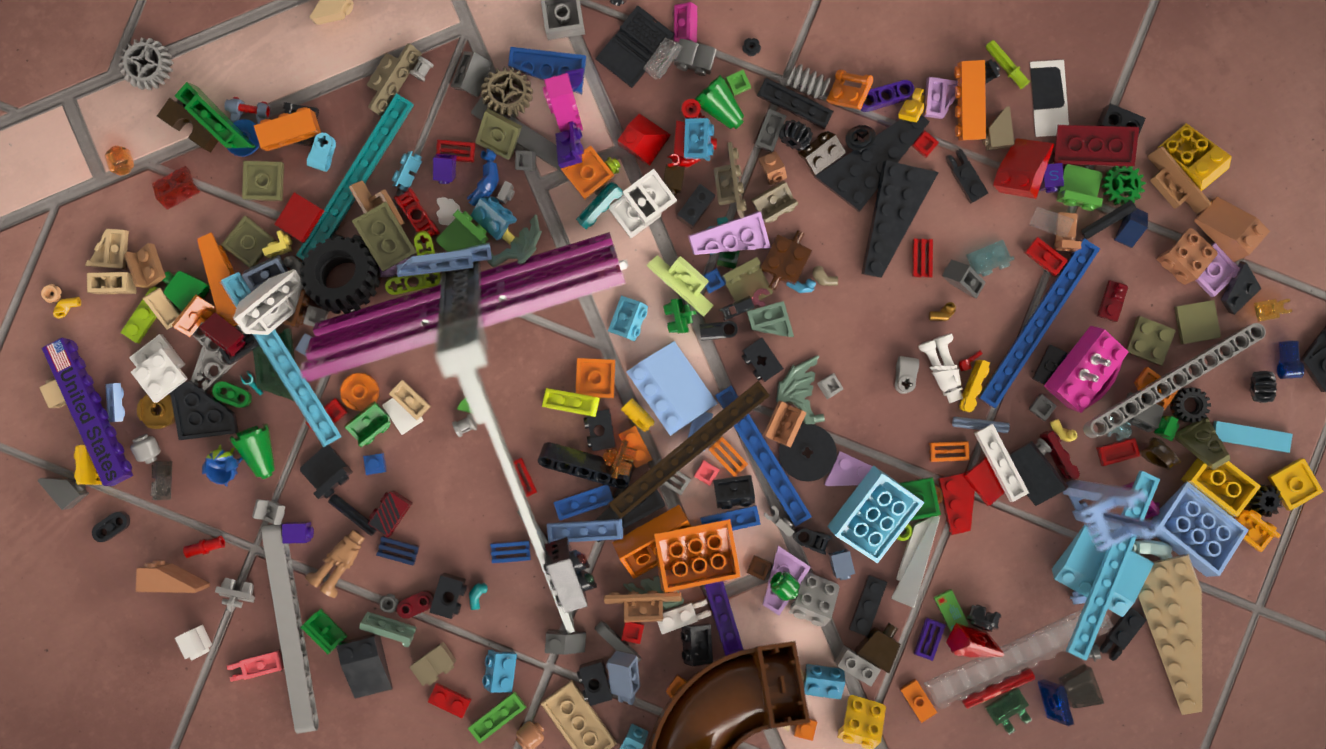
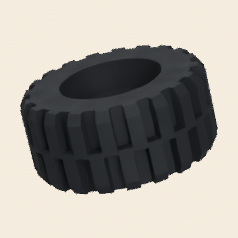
M336 236L334 240L332 238L325 239L324 243L319 242L316 244L314 250L310 249L307 253L309 255L308 258H304L302 262L304 267L300 269V275L302 276L300 279L301 284L307 295L327 312L332 311L334 314H340L342 311L344 314L351 313L352 309L357 311L361 309V305H367L370 302L369 298L371 296L374 297L377 293L375 287H379L380 281L378 278L381 276L378 269L379 266L368 249L361 242L355 241L353 238L346 237L344 239L342 236ZM343 263L355 264V273L347 284L338 288L326 287L327 277L334 267Z

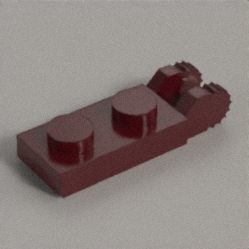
M1054 431L1041 433L1040 437L1051 447L1052 451L1049 454L1063 477L1071 480L1078 479L1080 471L1069 460L1070 455L1063 449L1059 435Z

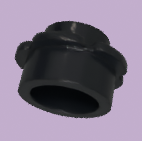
M747 38L742 46L743 52L748 56H755L761 50L759 40Z

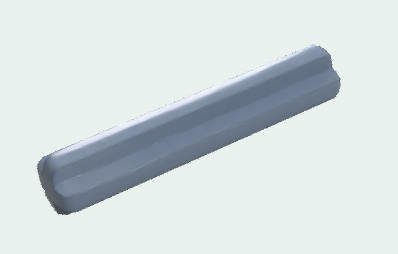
M953 417L952 426L981 430L993 424L996 431L1001 433H1008L1010 424L1005 422Z

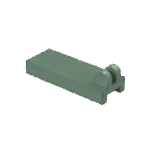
M370 612L365 614L359 627L361 630L402 642L404 647L410 646L417 628Z

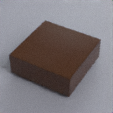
M754 555L747 573L765 581L772 562Z

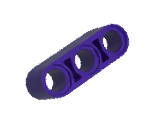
M902 80L870 89L866 98L871 100V105L863 103L861 111L869 112L904 102L906 99L908 100L914 91L913 83L909 80ZM899 88L907 89L908 94H902ZM881 93H887L890 99H883Z

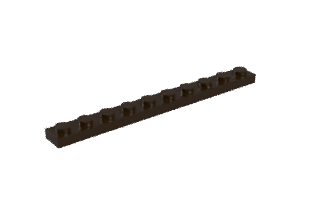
M759 381L754 383L609 503L611 508L620 519L771 395Z

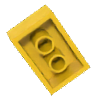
M1197 458L1181 479L1183 482L1192 484L1229 515L1235 517L1239 516L1261 487L1229 461L1213 470Z

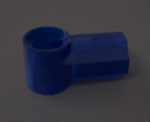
M1279 342L1280 362L1277 365L1278 377L1280 379L1302 378L1305 368L1299 357V342Z

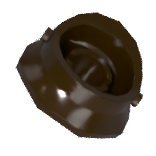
M1154 437L1150 438L1149 445L1141 451V455L1145 460L1167 470L1181 463L1178 456L1163 441Z

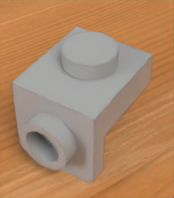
M257 499L252 517L254 519L266 520L274 525H281L285 514V506L275 501Z

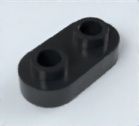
M123 511L112 513L93 527L92 537L97 542L111 540L128 528L130 525L129 515ZM119 518H122V524L119 523ZM103 529L107 530L106 535L103 534Z

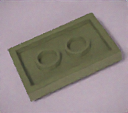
M387 202L352 220L382 272L417 253Z

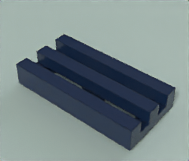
M384 536L381 537V543L379 544L376 556L412 566L415 565L420 546ZM385 542L413 549L414 552L411 553L401 549L386 546ZM383 549H384V550H387V551L394 552V553H398V554H402V555H405V556L412 557V559L410 560V559L403 558V557H400V556H396V555H392V554H389V553H385V552H383Z

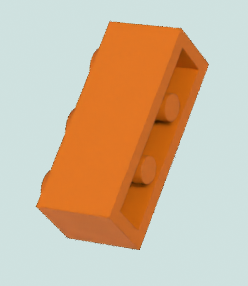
M307 107L299 108L292 114H280L278 118L273 120H261L260 124L254 125L260 147L265 151L312 138L321 133L315 112Z

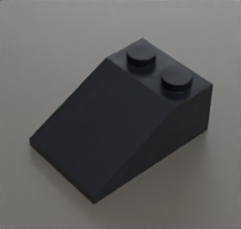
M371 634L343 641L336 646L340 665L355 699L393 689L380 635Z

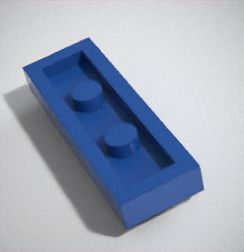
M603 485L553 503L560 521L608 505L613 500L609 485Z
M756 505L700 517L701 524L730 519L732 531L761 525Z

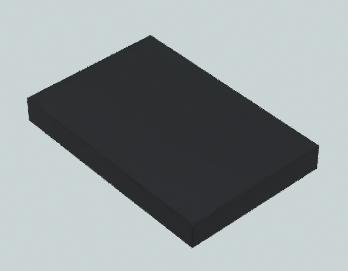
M1033 441L1009 454L1029 492L1026 495L1035 506L1067 490L1068 485Z

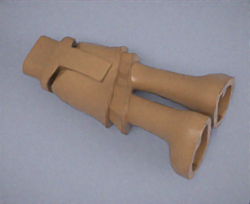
M352 529L348 536L345 535L344 539L338 542L326 554L327 557L322 559L325 563L316 573H308L305 579L311 585L318 588L333 565H337L330 577L319 589L324 594L335 598L338 594L335 585L347 568L350 569V566L353 565L365 537Z

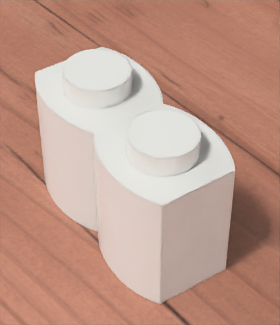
M203 625L175 638L184 659L190 657L193 660L209 652L208 647L212 646Z

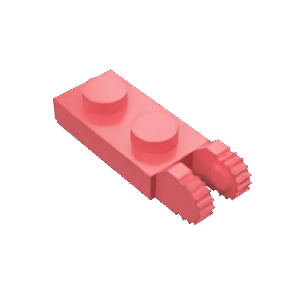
M279 650L227 665V670H233L241 667L242 673L229 677L230 682L240 679L246 680L284 669Z

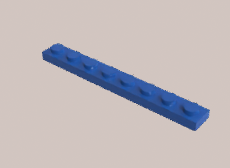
M729 386L716 394L715 397L724 409L738 395L733 387ZM749 414L734 425V428L796 527L812 516Z

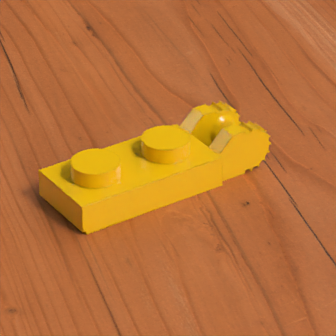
M985 360L975 361L962 394L963 398L959 403L960 410L965 412L974 411V407L977 405L975 398L982 390L981 384L989 373L988 366L990 362Z

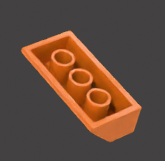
M677 505L624 535L623 539L615 540L612 544L619 559L633 579L657 566L654 534L692 526L680 505Z

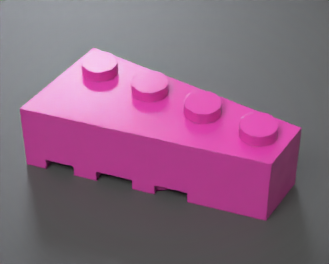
M568 73L545 79L546 86L542 87L551 114H555L560 132L569 130V122L572 121L576 127L583 131Z

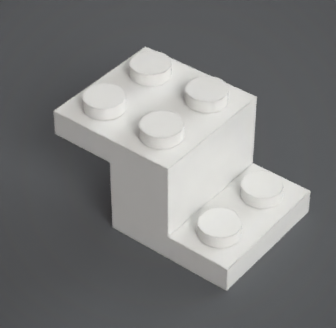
M653 169L625 189L623 196L611 204L608 209L631 239L660 218L661 212L674 204L677 199Z
M162 334L156 336L129 357L136 366L131 371L132 375L154 403H158L188 379L180 369L186 364Z

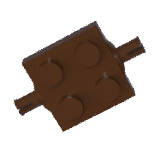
M797 230L793 240L777 235L761 266V270L773 277L768 286L772 289L773 287V290H776L780 281H787L796 285L812 254L811 249L800 244L804 235L802 231L800 233V230Z

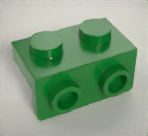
M374 401L346 423L345 428L358 441V445L362 447L365 444L369 445L380 432L384 433L390 427L391 421L386 412Z

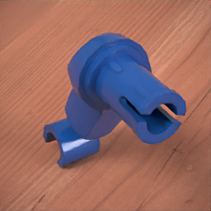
M487 149V152H481V158L487 161L483 165V178L477 183V188L467 196V200H470L469 203L473 206H476L480 198L491 196L499 182L497 164L493 163L496 154Z

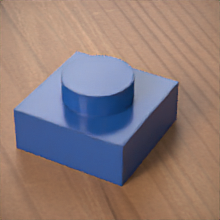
M384 453L363 456L366 475L387 472Z

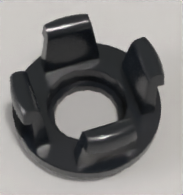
M971 606L972 610L967 616V620L971 621L970 624L988 632L998 630L999 619L1002 616L999 612L986 613V607Z

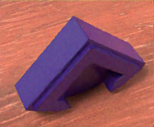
M584 68L565 71V74L568 73L572 91L582 83Z

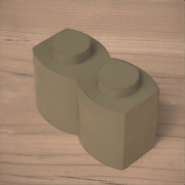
M442 642L414 662L409 668L422 686L427 683L430 686L439 679L438 675L444 672V674H447L454 668L453 664L457 660L445 643Z

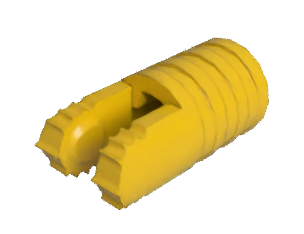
M633 398L620 409L644 432L654 425L655 421Z

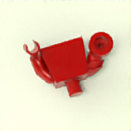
M688 99L683 102L681 112L685 118H706L705 115L700 113L701 106L697 100ZM676 120L674 154L667 156V158L672 159L673 163L667 164L668 167L675 165L690 167L701 160L684 158L685 122ZM711 138V144L713 143L714 150H716L717 138Z

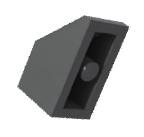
M952 259L942 275L951 285L976 299L986 283L969 265Z
M46 477L37 480L61 510L72 509L89 494L86 491V486L77 484L75 479Z
M548 629L545 653L562 655L585 652L587 632L575 631L567 634V631Z

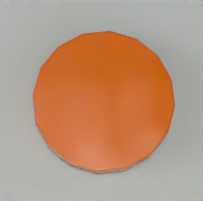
M366 373L351 374L343 380L340 386L342 402L352 410L363 411L371 403L376 402L379 397L377 382Z

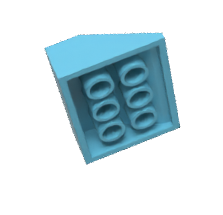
M873 465L827 527L836 537L878 563L924 502Z
M1084 524L1053 566L1052 572L1056 581L1088 597L1107 548L1102 551L1097 550L1096 546L1103 543V541L1094 543L1092 539L1100 534L1097 533L1091 536L1086 528L1087 525ZM1131 550L1109 604V610L1121 617L1127 613L1134 604L1154 565L1152 561Z

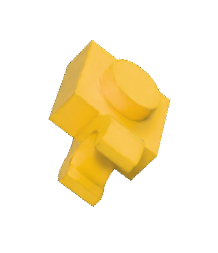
M916 88L913 92L912 100H905L898 113L899 119L917 123L925 108L924 103H922L925 98L922 95L924 89Z

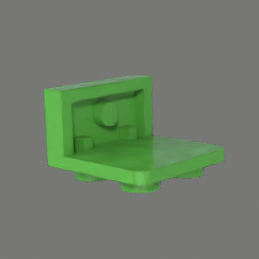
M1066 165L1063 170L1064 186L1059 188L1056 201L1063 202L1067 206H1079L1088 211L1101 207L1103 198H1098L1102 173L1075 165Z
M459 210L453 214L455 219L436 239L437 243L447 252L484 244L489 240L485 235L487 231L480 224L475 226L471 222L473 218L466 211L461 213Z

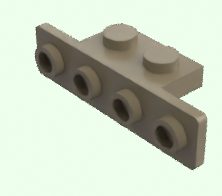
M408 43L399 58L386 53L367 83L369 88L377 92L368 108L381 117L410 74V70L415 66L418 57L421 56V52L412 44Z
M728 142L730 165L714 168L719 205L736 202L740 218H745L744 211H747L745 199H742L741 196L744 193L743 183L739 182V176H742L740 165H737L736 159H739L738 149L733 147L732 142Z

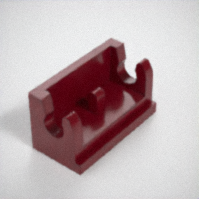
M216 312L200 326L206 337L232 357L245 344L243 340L244 335Z

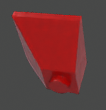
M639 113L627 125L617 141L618 146L650 166L671 134Z
M955 623L946 640L947 645L951 649L950 651L957 656L1003 657L1004 652L989 633L959 623Z

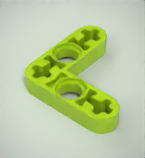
M425 231L417 232L414 236L417 256L435 254L430 234ZM421 235H424V238H428L425 243L427 248L431 247V250L419 252V249H423L422 243L417 242ZM440 272L433 273V275H437L434 282L426 278L429 277V273L398 277V275L392 276L386 280L385 289L391 295H398L433 287L440 283ZM414 276L418 278V284L410 286L407 283L409 277ZM404 278L405 289H403V285L397 286V290L388 287L392 281H395L396 284L402 283L401 279Z

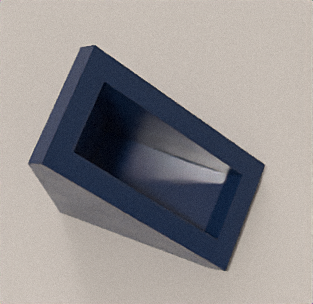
M1136 208V211L1124 217L1114 240L1133 248L1148 228V213Z

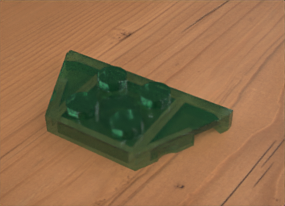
M286 328L279 334V337L295 361L291 328ZM260 346L255 348L253 356L257 388L294 401Z

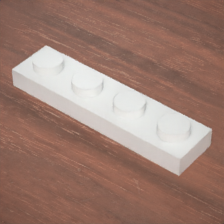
M990 424L975 432L974 434L1009 501L1014 502L1028 494L1029 492L994 425Z

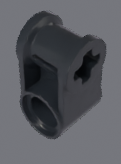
M797 527L794 530L793 539L795 542L810 550L826 555L825 549L832 536L805 527ZM801 532L807 533V538L804 541H799L798 539Z

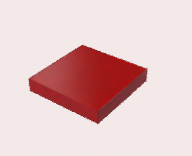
M294 192L274 225L305 243L324 210Z
M986 456L964 475L987 506L993 504L1005 493Z

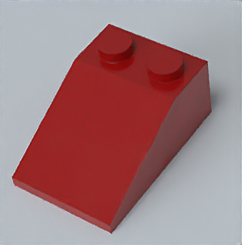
M1016 138L1014 145L1009 149L998 168L993 186L1000 193L1036 199L1054 144Z

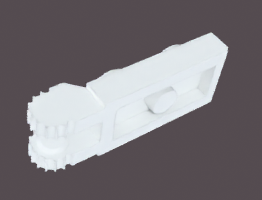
M707 599L694 603L690 602L663 612V621H657L661 633H668L711 616V610H706L699 614H696L694 608L705 606L708 603Z

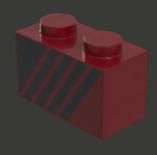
M396 491L386 492L380 500L382 503L378 509L375 508L369 516L371 520L368 524L387 537L393 534L413 504Z

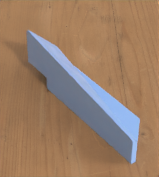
M490 243L451 252L412 256L405 263L397 265L398 277L473 268V262L492 260Z

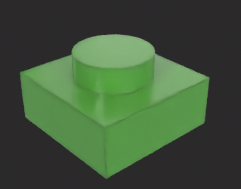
M744 70L726 77L733 96L751 89Z

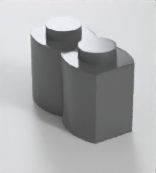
M680 39L674 58V65L682 71L691 69L700 76L710 75L717 49Z

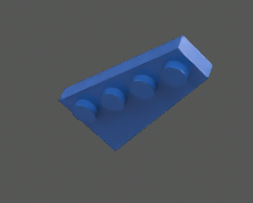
M510 47L508 66L509 68L513 67L514 70H520L527 75L545 80L563 75L565 71L584 68L585 75L587 57L586 55ZM584 78L580 86L573 90V92L582 95Z

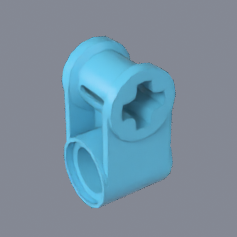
M323 132L316 135L307 158V166L324 172L329 170L336 148V141L333 137ZM328 141V144L323 145L322 142Z

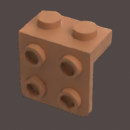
M1189 228L1171 249L1160 254L1156 260L1161 263L1163 268L1172 273L1177 281L1186 285L1197 280L1218 253L1194 229Z

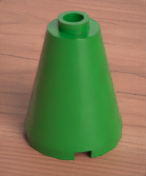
M721 75L713 80L695 98L700 103L702 110L729 129L733 127L737 129L744 123L742 120L744 114Z
M262 424L263 428L258 429V426L245 429L236 433L237 438L233 436L229 438L254 475L261 477V479L272 476V472L275 471L268 424Z

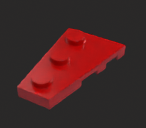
M967 472L938 478L951 535L971 531L975 490L964 477Z

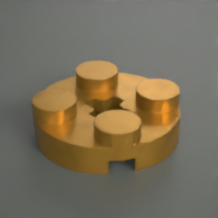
M148 394L143 399H140L137 405V416L140 421L151 429H163L174 424L175 417L171 395L168 394L158 403H154ZM157 404L162 409L159 415L153 411L154 408H157Z

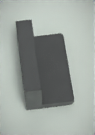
M464 51L450 87L479 97L481 85L484 84V79L488 74L491 62L475 52Z
M1132 392L1128 393V394H1127V397H1129L1130 395H1132V394H1134V393H1132ZM1141 397L1142 402L1145 403V398ZM1154 404L1126 422L1144 431L1151 432L1159 428L1164 407ZM1126 405V406H1125V409H1126V411L1129 413V412H1130V409H1129V407Z

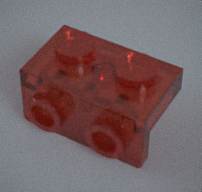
M186 166L152 183L156 199L167 210L200 193L199 188L193 182L190 170Z

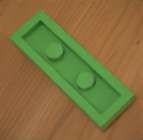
M514 691L471 724L468 730L480 744L523 711L526 705Z

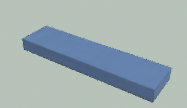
M622 519L548 523V542L565 537L568 538L569 542L623 539Z

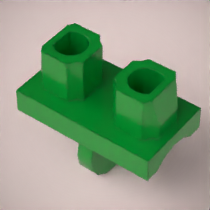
M672 299L670 303L663 306L666 315L674 314L675 321L667 324L669 333L678 332V334L688 333V324L693 323L692 316L697 314L696 310L690 311L689 304L684 305L682 299Z

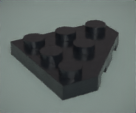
M185 381L170 393L179 440L229 435L239 432L236 414L192 381Z

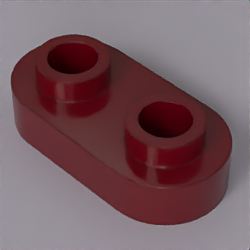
M424 590L403 599L397 605L398 615L408 619L429 610L434 595L430 591ZM421 598H425L427 604H422ZM408 606L409 612H405L403 607Z

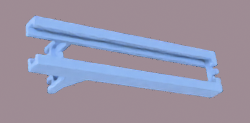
M1081 480L1066 482L1068 488L1063 491V494L1069 496L1075 508L1072 511L1075 519L1085 524H1091L1086 527L1091 536L1097 533L1100 534L1092 539L1094 543L1103 541V543L1096 546L1098 551H1102L1131 536L1148 539L1163 532L1159 523L1107 511L1115 506L1129 509L1135 508L1134 500L1144 501L1147 499L1143 491ZM1082 499L1096 501L1090 506L1086 502L1079 503Z

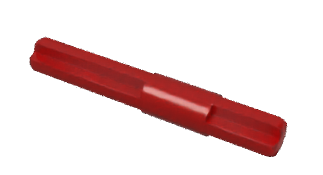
M1031 669L1025 670L963 697L962 702L969 709L1035 680V675Z

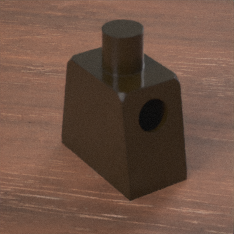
M889 622L883 632L874 627L869 632L868 637L866 636L854 651L880 669L890 673L900 648V643L893 638L898 628Z

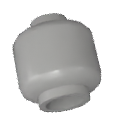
M144 434L132 440L133 443L130 449L136 461H145L146 464L157 460L156 456L161 452V449L155 437Z

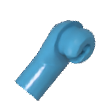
M807 279L806 283L797 281L796 285L787 282L786 286L798 293H809L814 291L816 282L812 279Z

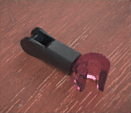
M758 289L752 298L748 296L719 309L724 315L723 320H728L755 308V304L766 306L763 301L758 299V296L760 294L769 295L770 292L766 289ZM734 306L737 313L731 314L729 308Z

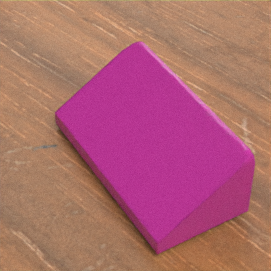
M692 2L674 5V43H679L680 39L697 43V5Z

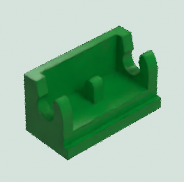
M322 609L314 613L301 626L327 655L348 636Z

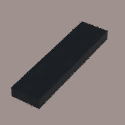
M765 78L757 94L758 97L824 130L834 112L768 78Z

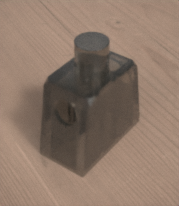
M1086 664L1060 677L1058 681L1061 689L1052 692L1056 703L1066 700L1067 705L1073 709L1104 704L1093 670Z

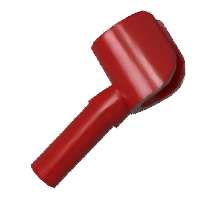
M979 350L971 357L959 361L960 370L966 371L971 369L970 362L983 354L982 351Z

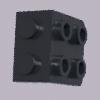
M330 445L321 448L300 467V472L316 489L313 494L317 499L329 498L335 492L334 489L338 485L342 486L350 479L348 476L353 473Z

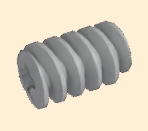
M800 64L797 68L795 65L787 85L794 82L793 88L801 85V92L808 88L807 95L814 91V98L816 99L821 95L822 99L830 83V78L828 77L823 81V74L816 78L817 71L809 74V67L802 71L803 64Z

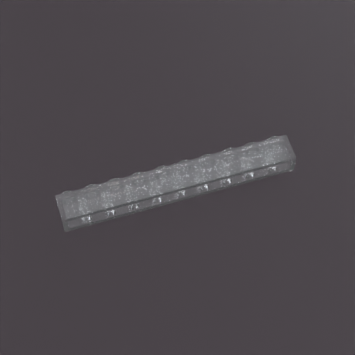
M1082 610L1000 647L1004 652L1003 657H978L925 682L924 685L932 703L937 709L947 708L955 700H964L970 693L981 692L992 683L998 684L1009 675H1018L1026 667H1035L1041 660L1052 659L1061 651L1066 652ZM1107 612L1097 635H1104L1108 632V629L1113 627Z

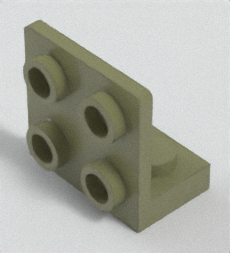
M758 257L722 276L735 302L750 296L754 304L773 293V290L768 287L769 283L759 266L761 263Z

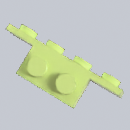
M658 255L647 264V267L653 273L660 277L702 316H705L714 306L700 293L709 281L681 256L671 267Z

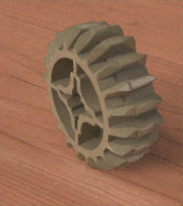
M505 66L501 72L498 68L495 70L496 74L490 72L489 78L485 77L484 84L481 85L483 90L481 97L483 98V104L487 105V109H493L494 112H499L502 116L507 114L509 119L511 114L518 117V111L524 114L525 108H529V102L532 101L533 89L531 88V82L527 81V76H521L520 70L515 73L513 67L510 71H507ZM512 83L516 84L519 88H515ZM509 88V94H506L505 98V92H507ZM492 94H493V95H496V97L500 98V99L502 100V103L499 102V101H497V100L492 96Z

